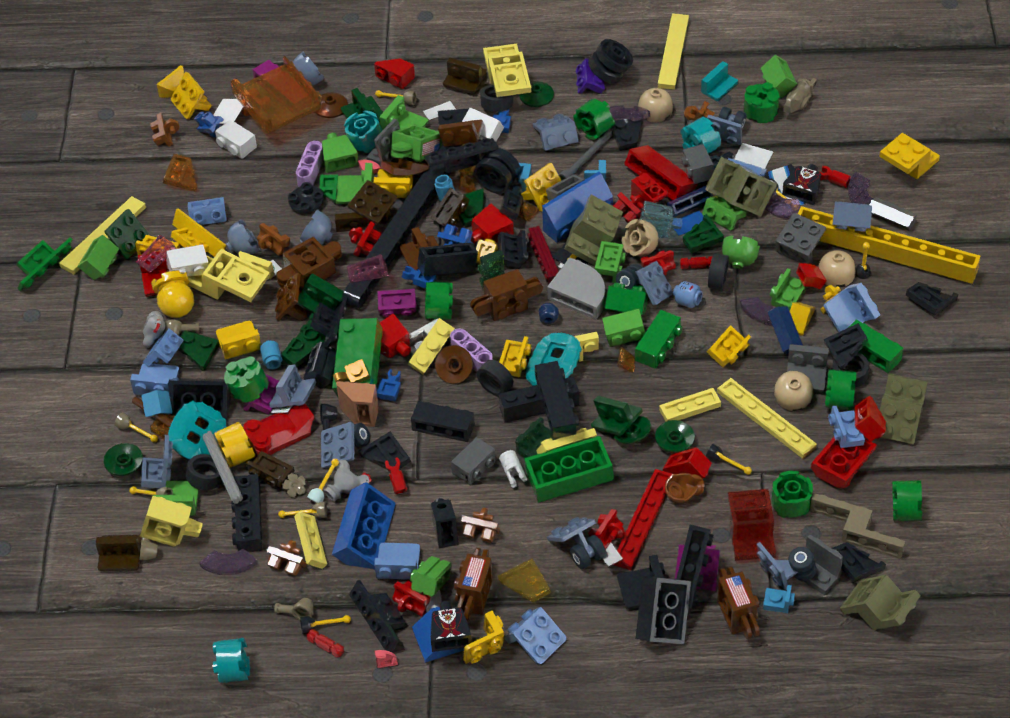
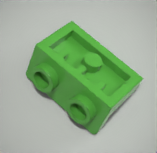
M715 195L707 198L702 215L707 214L712 221L729 230H733L736 221L746 217L747 211Z
M601 241L595 270L599 274L613 276L612 283L616 282L617 273L623 269V266L620 265L625 262L626 252H623V244Z
M787 268L784 274H780L777 286H773L771 289L770 297H772V306H788L790 311L792 303L799 302L807 287L803 286L800 279L791 277V269Z

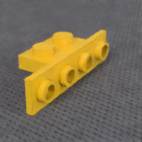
M176 209L172 225L177 230L172 231L171 238L179 243V245L184 248L203 245L205 253L208 252L214 257L220 249H226L225 243L183 211Z

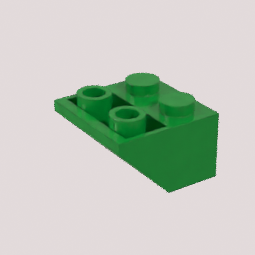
M614 282L613 285L608 287L606 309L622 312L639 309L641 315L645 314L649 296L644 286L637 285L630 289L625 288L626 284Z

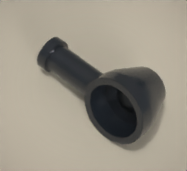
M321 404L320 421L323 430L330 428V422L337 419L338 411L335 406Z

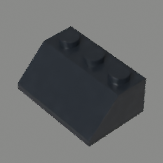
M173 378L169 380V397L172 414H169L170 419H174L184 404L194 401L203 402L207 406H211L214 410L219 411L224 419L228 420L231 391L224 379Z
M642 576L635 639L684 644L691 581Z

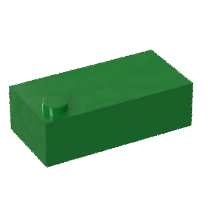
M377 318L340 319L334 374L346 372L345 366L362 359L370 379L360 383L376 384L377 388L383 328ZM333 377L332 389L338 397L337 383Z
M600 436L524 458L526 473L538 503L614 480L613 466Z

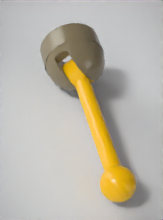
M380 90L375 92L377 97L396 98L398 94L382 93ZM407 91L403 95H399L404 97L405 104L415 105L417 99L415 91Z
M122 412L117 416L115 420L116 427L120 429L130 427L150 438L152 442H157V435H151L133 425L131 418L127 414Z
M134 486L129 490L131 494L173 495V490L168 487H161L156 492L137 489Z
M326 502L316 503L312 509L300 510V512L306 514L313 513L316 518H327ZM281 510L278 516L285 518L286 516L296 515L299 511L285 512Z

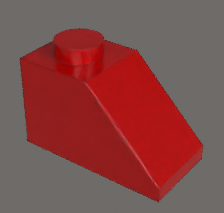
M869 395L855 406V427L871 442L884 435L886 420L874 399Z
M696 447L671 454L663 470L671 474L698 475L703 479L708 475V470L712 463Z

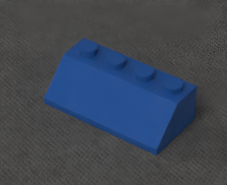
M597 172L542 206L543 231L556 243L569 236L574 221L584 211L587 199L591 194L613 206V195L602 174Z
M367 482L351 489L332 555L349 566L375 569L374 563L375 558H378L379 545L385 543L396 503Z

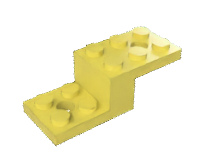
M517 44L483 48L490 83L494 85L496 97L531 92L523 53L519 52Z
M220 249L214 259L207 256L208 267L202 275L188 277L190 281L188 286L217 300L226 290L251 302L270 277V272ZM243 277H246V278H248L249 280L243 282V281H241V280H239V279H240V278H243Z

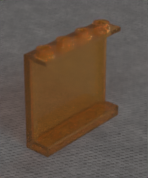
M286 56L283 57L284 65L246 83L241 84L237 78L230 81L233 95L266 134L322 109V97L319 91L314 90L311 82L304 78L303 73L298 71L294 63L289 61Z

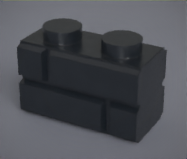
M319 342L312 348L303 377L304 380L315 379V386L320 389L333 382L337 351L333 347H329V345L327 348L324 347V342Z

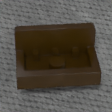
M450 187L431 216V219L444 227L447 224L455 226L461 212L467 209L469 199L464 194H460Z
M263 451L258 454L253 462L248 461L246 463L250 475L258 474V477L265 480L269 486H277L281 489L283 488L282 484L284 481L288 480V475L295 471L293 466Z

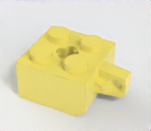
M152 496L140 537L176 546L180 544L183 535L199 537L203 523L189 518L192 507L186 506L183 503L166 500L163 497Z

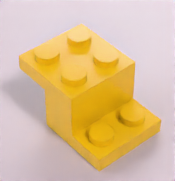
M901 133L880 151L879 157L918 179L939 161L940 155L906 134Z

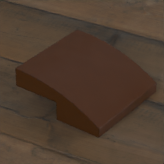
M406 157L399 158L398 163L382 161L380 168L392 175L404 176L428 170L429 166L423 162H415L412 158Z

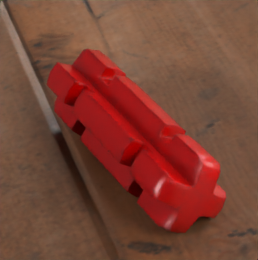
M708 256V258H681L680 267L681 269H688V267H710L713 256Z
M314 629L310 630L307 634L308 641L313 644L316 643L318 647L329 653L332 652V655L338 658L345 651L342 645L335 644V641L323 634L319 635V632Z

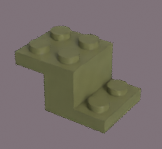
M721 157L705 190L724 198L734 206L761 216L777 183L758 175L747 167Z
M591 194L587 199L584 211L572 225L564 249L595 266L601 241L611 242L614 239L623 212Z
M889 373L885 394L880 407V412L886 420V431L882 438L910 444L915 443L928 381Z
M886 574L860 580L842 604L840 610L844 615L859 613L872 630L886 629L893 626L898 627L906 621L905 617L915 608L916 602L921 595L916 590L901 592Z

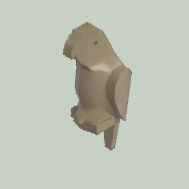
M799 78L797 88L787 95L783 110L789 113L796 110H804L813 95V86L817 79L813 78L809 81Z

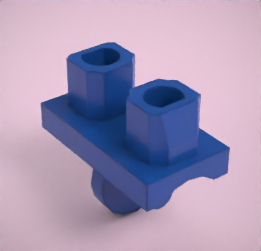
M200 112L194 118L199 124L197 130L199 132H208L212 137H216L215 130L221 127L220 122L224 121L221 116H214L211 112Z
M447 224L443 232L438 231L437 237L447 242L444 245L471 242L473 232L469 229L461 228L459 236H455L458 228Z

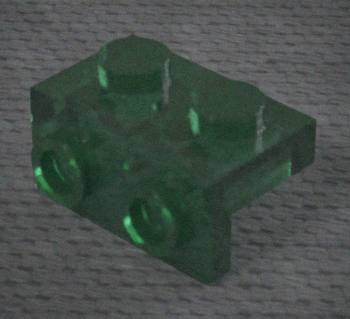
M499 250L480 257L481 265H478L481 277L479 282L481 287L484 288L483 281L505 274L504 255Z
M540 417L532 422L529 428L517 437L515 441L516 453L523 458L537 455L536 450L542 445V441L549 438L556 440L553 439L551 430L544 426L543 418Z

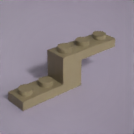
M813 494L810 511L846 522L843 529L842 542H848L852 545L898 559L902 558L905 541L868 530L873 510L829 498L825 495Z

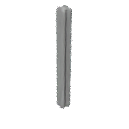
M208 431L203 434L204 442L233 503H238L242 501L243 496L214 434Z

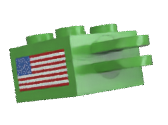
M415 124L392 132L391 155L393 157H409L415 162H422L425 159L424 156L432 152H438L442 146V139L438 131Z

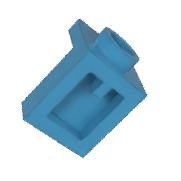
M519 163L518 183L522 185V191H526L527 186L524 181L532 175V164Z
M787 585V591L766 588L763 610L788 613L789 605L793 606L795 593H791L792 585Z

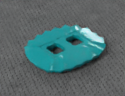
M551 333L543 337L533 351L526 367L527 381L532 386L537 385L535 365L558 361L559 367L564 369L565 378H568L573 374L577 361L580 359V352L582 350L580 341L566 333ZM555 349L564 350L560 358L551 357Z
M191 401L188 404H184L174 417L168 432L169 441H173L172 448L179 455L189 460L199 454L210 455L204 442L203 434L208 431L214 434L227 427L226 419L222 417L219 411L214 410L203 402ZM197 418L207 421L209 423L208 427L202 429L195 424ZM189 432H193L200 437L198 444L187 439Z

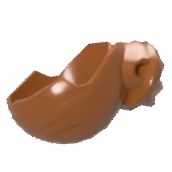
M672 474L666 480L665 491L668 498L673 502L684 503L694 495L699 496L703 493L704 481L698 475Z

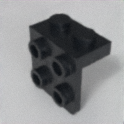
M657 555L649 556V568L619 573L617 575L626 609L639 608L642 576L664 578L663 562L659 563Z

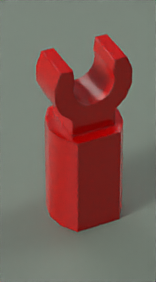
M822 166V172H820L821 180H829L830 183L847 188L851 180L850 175L836 170L832 171L828 166Z
M397 457L395 458L396 465L394 467L389 465L388 460L385 461V467L391 472L389 477L394 493L400 494L408 489L403 473L399 470L400 460Z

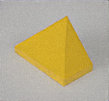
M180 65L157 83L160 98L172 97L184 75L183 66Z

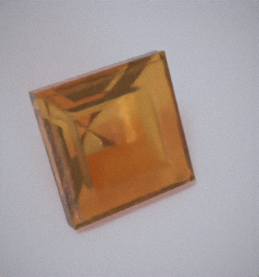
M460 172L459 189L468 193L475 191L474 179L464 172Z
M524 201L521 204L518 216L529 221L539 211V208Z
M621 347L617 365L630 372H634V356Z

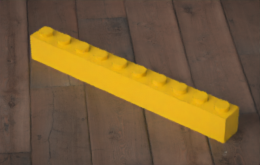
M803 206L800 207L798 212L799 215L826 227V231L819 241L861 253L864 252L863 243L868 242L870 244V248L867 251L868 255L973 284L977 275L980 255L871 225L870 228H866V231H857L853 226H847V229H838L836 225H833V215Z

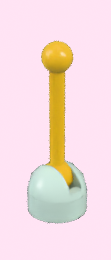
M338 459L331 461L332 465L319 488L312 489L307 498L316 503L323 502L324 493L322 489L335 466L339 465Z

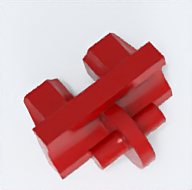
M620 192L617 195L619 200L613 207L622 212L629 211L623 216L627 223L635 219L640 220L642 212L639 208L641 210L644 208V197L642 195H631L630 201Z
M370 221L364 233L361 227L350 230L349 237L351 242L354 244L358 242L353 255L358 257L362 253L368 256L374 245L368 243L367 240L376 244L382 234L373 229L375 223Z
M663 250L655 256L641 258V266L643 268L657 261L662 267L664 275H667V271L676 268L674 252L672 250L667 252Z
M611 509L608 515L601 514L598 518L599 528H591L588 533L589 537L597 536L603 543L605 550L612 540L622 538L625 534L624 524L617 518V510Z
M397 581L394 584L395 592L392 600L398 603L397 610L403 613L408 609L421 617L425 615L431 596L412 590V583L410 581L403 584Z

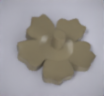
M291 473L288 475V480H285L282 484L283 489H289L287 491L289 497L294 498L296 493L301 495L306 491V488L303 486L306 484L305 478L303 476L298 478L297 474Z

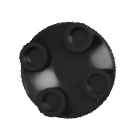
M309 182L302 183L300 187L293 190L287 196L289 206L294 211L300 213L312 212L319 208L324 201V194L321 189L311 185Z

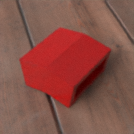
M799 263L796 273L803 286L821 289L827 280L819 267L809 263Z

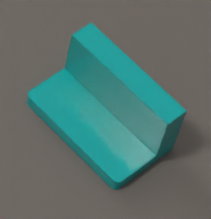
M722 61L701 80V93L715 101H719L738 84V79L728 75V64Z

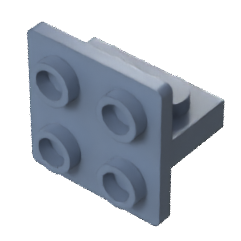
M288 365L276 386V393L269 404L270 407L283 408L305 404L316 384V380H302L296 365Z

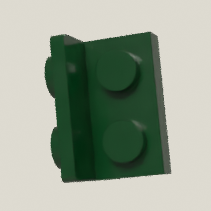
M358 88L351 90L353 103L341 107V112L347 119L354 113L362 114L363 111H371L376 114L380 122V116L383 111L372 96L366 97Z
M126 209L104 231L108 239L119 248V252L125 259H129L137 251L136 241H143L144 237L149 235L130 209Z
M311 274L298 296L296 304L313 314L320 302L334 311L344 291L315 274Z
M597 396L593 401L599 416L591 423V427L621 436L640 416L643 410L640 407L628 405L625 402Z

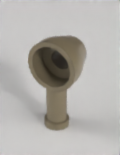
M178 320L165 321L164 332L170 328L178 336L184 330L199 333V323L182 324Z
M142 537L140 560L156 558L158 545L150 542V539Z
M302 598L294 606L276 603L274 611L278 614H293L296 619L300 620V617H312L313 602L309 598Z

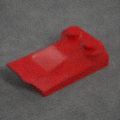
M303 404L292 406L287 413H276L260 421L256 419L248 420L243 425V429L248 437L250 448H253L256 456L261 451L272 455L311 436V425L315 417L308 406Z
M833 437L813 460L811 469L818 478L837 488H846L850 485L853 476L876 449L877 444L864 438V445L841 448L838 440L836 441Z

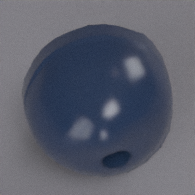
M544 303L540 306L539 318L542 323L551 324L557 320L559 310L554 304Z

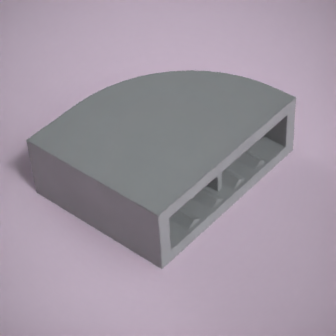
M569 258L547 287L549 300L596 320L604 309L605 284L603 278L594 268L579 260Z

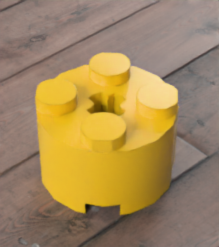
M239 421L214 433L229 468L255 457L253 448H250L248 437Z

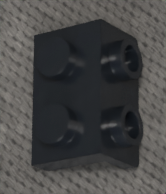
M521 230L518 236L504 232L499 233V264L520 269L522 264L527 261L529 253L526 248L528 240L525 230Z

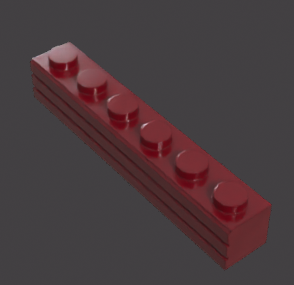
M540 226L531 227L528 229L527 238L530 240L531 247L534 248V255L538 257L537 261L541 265L542 273L544 272L545 281H548V284H550L559 271Z

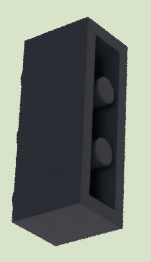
M472 242L419 248L417 267L423 276L428 277L475 271L478 251Z
M417 401L411 416L412 431L464 442L469 441L475 425L474 412L436 405L430 402Z

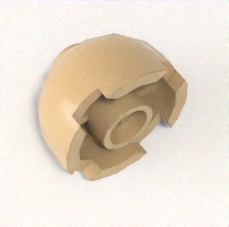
M661 88L646 90L639 99V115L646 117L649 122L665 121V118L669 115L671 116L673 112L671 96Z
M638 219L632 220L626 225L625 237L622 236L625 252L633 256L643 257L651 254L656 249L659 237L654 225L648 221Z
M834 250L825 254L820 260L818 267L827 280L825 282L826 285L836 287V285L845 284L847 286L853 282L856 272L855 262L848 253Z
M799 371L783 373L774 386L776 401L782 408L789 411L805 408L813 397V385L810 378Z

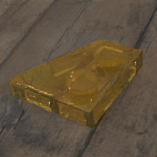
M533 558L497 576L500 583L531 602H535L551 593Z

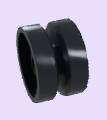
M605 39L601 41L597 50L591 55L588 63L590 69L598 78L608 83H618L623 78L625 72L631 67L633 57L630 51L621 43L612 39Z
M501 148L486 152L474 168V176L478 183L486 190L495 194L506 192L507 188L511 186L520 173V165L517 159L511 153Z

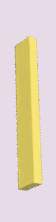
M672 13L658 88L675 90L689 15Z
M131 196L59 263L60 267L74 275L80 270L77 266L93 240L101 235L108 238L104 231L126 209H130L135 217H137L146 208V204Z
M732 378L717 388L718 394L802 459L817 448V444Z

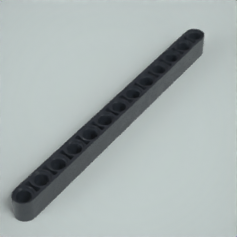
M442 145L438 152L445 151L453 146L444 147ZM444 164L428 167V170L424 171L345 288L342 295L347 296L346 304L359 309L362 308L400 251V245L406 242L412 233V229L416 227L436 197L435 179L440 175L449 176L451 172H445Z

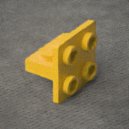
M185 72L171 97L172 103L186 119L191 118L195 109L209 111L212 106L207 97L203 95L204 90L188 72Z
M548 163L524 181L527 187L526 191L521 193L524 200H534L539 211H542V206L548 203L546 189L561 181L553 164Z

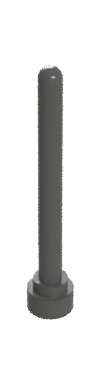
M606 131L568 170L561 171L558 174L561 181L575 174L612 136V131Z

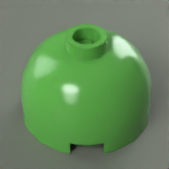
M728 236L723 239L722 254L729 256V264L733 268L743 269V267L753 264L757 259L760 246H757L758 242L744 236H742V240L733 239L734 236Z

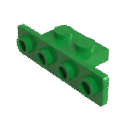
M69 237L55 251L42 240L17 262V266L27 275L19 283L17 289L19 291L24 287L28 289L34 283V278L37 276L41 277L47 271L46 268L49 265L53 266L56 264L62 253L65 255L70 251L73 239Z

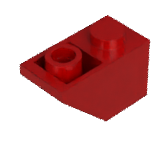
M401 58L374 63L376 77L401 89H404L415 78L414 64Z
M646 172L631 180V195H642L645 199V205L654 204L668 196V193Z

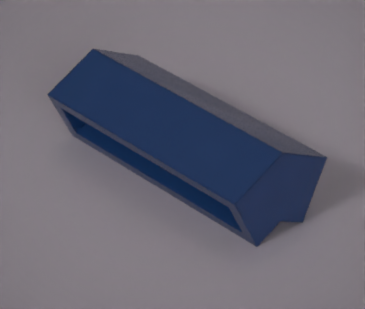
M707 186L668 202L667 211H671L670 215L674 218L705 204L707 198L712 197L713 193L705 190Z
M778 306L768 311L782 351L788 356L790 344L803 345L788 306Z

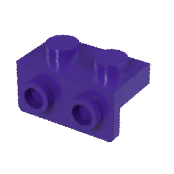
M585 58L576 68L578 93L582 94L587 88L601 94L605 90L604 81L592 72L589 67V60Z

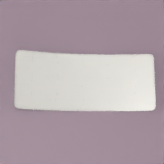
M612 543L607 547L606 556L603 558L608 566L623 559Z

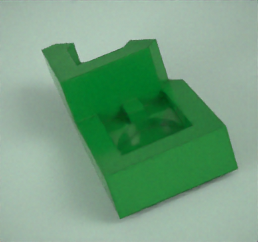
M320 175L321 191L326 198L336 203L338 175Z

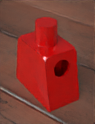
M491 203L472 219L473 233L471 242L476 243L480 239L483 241L490 239L497 243L500 232L514 235L513 221L499 212V209Z
M391 314L380 322L383 328L380 353L387 358H392L398 353L406 357L411 352L409 333L398 318Z

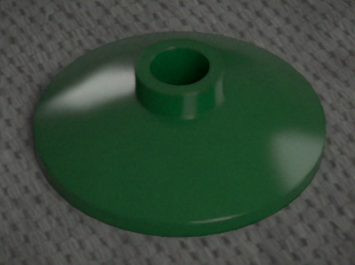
M539 81L530 82V93L519 94L520 100L530 107L545 106L554 98L553 88L547 83Z
M639 416L621 436L615 434L613 436L619 443H635L649 434L651 422L648 418Z
M679 420L666 421L655 432V440L658 446L671 453H678L689 449L695 439L691 426Z
M121 443L111 447L105 453L103 463L109 473L125 476L134 473L140 468L143 454L136 445Z

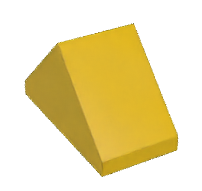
M793 302L790 314L798 334L803 336L815 311V307L800 302Z

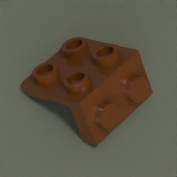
M482 119L439 125L438 131L444 147L478 142L484 122Z

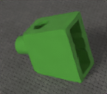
M336 133L328 134L327 139L322 141L326 173L358 166V153L346 135L337 136Z

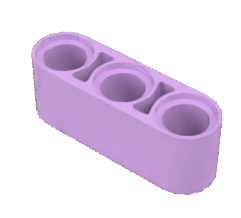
M311 141L305 148L296 170L298 187L304 182L314 185L324 160L323 147L319 141Z
M460 328L451 332V345L461 346L470 353L473 360V369L476 372L487 360H493L492 353L468 332Z

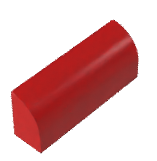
M648 145L632 148L628 152L624 165L639 176L646 172L668 193V197L672 200L693 192L698 183H693L692 178H688L685 171Z

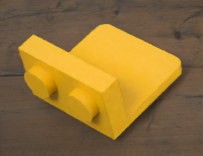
M384 169L378 170V176L374 177L373 183L396 195L397 198H407L412 191L414 174L404 176L392 175Z
M245 321L216 330V336L225 360L260 350V336L258 330H255L252 321Z
M493 611L486 613L484 616L483 629L487 636L464 647L463 660L465 664L469 662L472 664L482 659V656L488 653L490 655L495 654L503 647V623L499 616H495Z

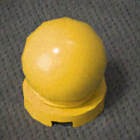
M179 270L161 274L162 278L158 280L154 278L151 284L154 292L158 294L157 305L161 312L170 318H181L187 315L194 305V295L190 287H188L190 281L187 272L180 274Z

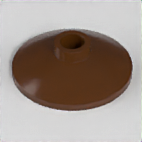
M324 93L314 100L313 109L320 117L335 118L343 114L341 107L348 105V102L339 93Z
M448 346L441 350L436 358V372L445 382L451 384L461 383L472 372V357L461 346ZM454 362L459 363V366L456 369L453 368Z

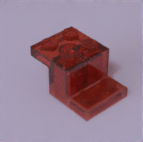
M769 489L728 492L730 509L729 529L735 561L759 559L756 554L758 552L756 544L759 542L773 558H776L773 538L774 516Z

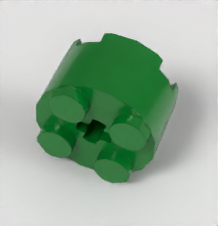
M769 82L748 86L744 94L743 108L747 119L757 120V123L773 121L779 112V92Z
M591 99L575 110L576 114L573 115L575 125L578 130L582 129L587 134L586 138L595 140L614 126L615 121L609 111V104L606 101L601 102L597 99Z
M426 282L425 319H452V309L449 308L453 305V295L449 294H452L453 283Z
M249 356L236 362H230L226 366L227 370L224 380L235 399H240L244 403L252 402L260 397L259 394L264 388L267 390L268 378L254 357Z
M829 370L825 400L826 408L832 409V406H837L839 410L852 411L856 372Z
M786 471L780 473L779 477L773 481L771 504L780 517H798L809 512L813 494V484L810 478L799 475L798 471Z
M921 480L892 481L893 521H922Z

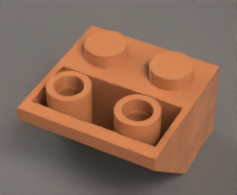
M337 381L339 406L343 413L354 424L363 423L365 426L375 427L379 409L376 384Z

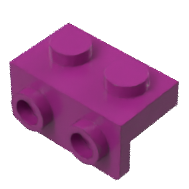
M415 289L377 291L379 315L388 317L391 314L401 313V315L408 316L416 312Z
M266 375L269 381L267 390L264 388L259 394L260 397L252 402H245L243 410L247 411L250 407L269 414L272 410L269 404L276 393V386L279 380Z

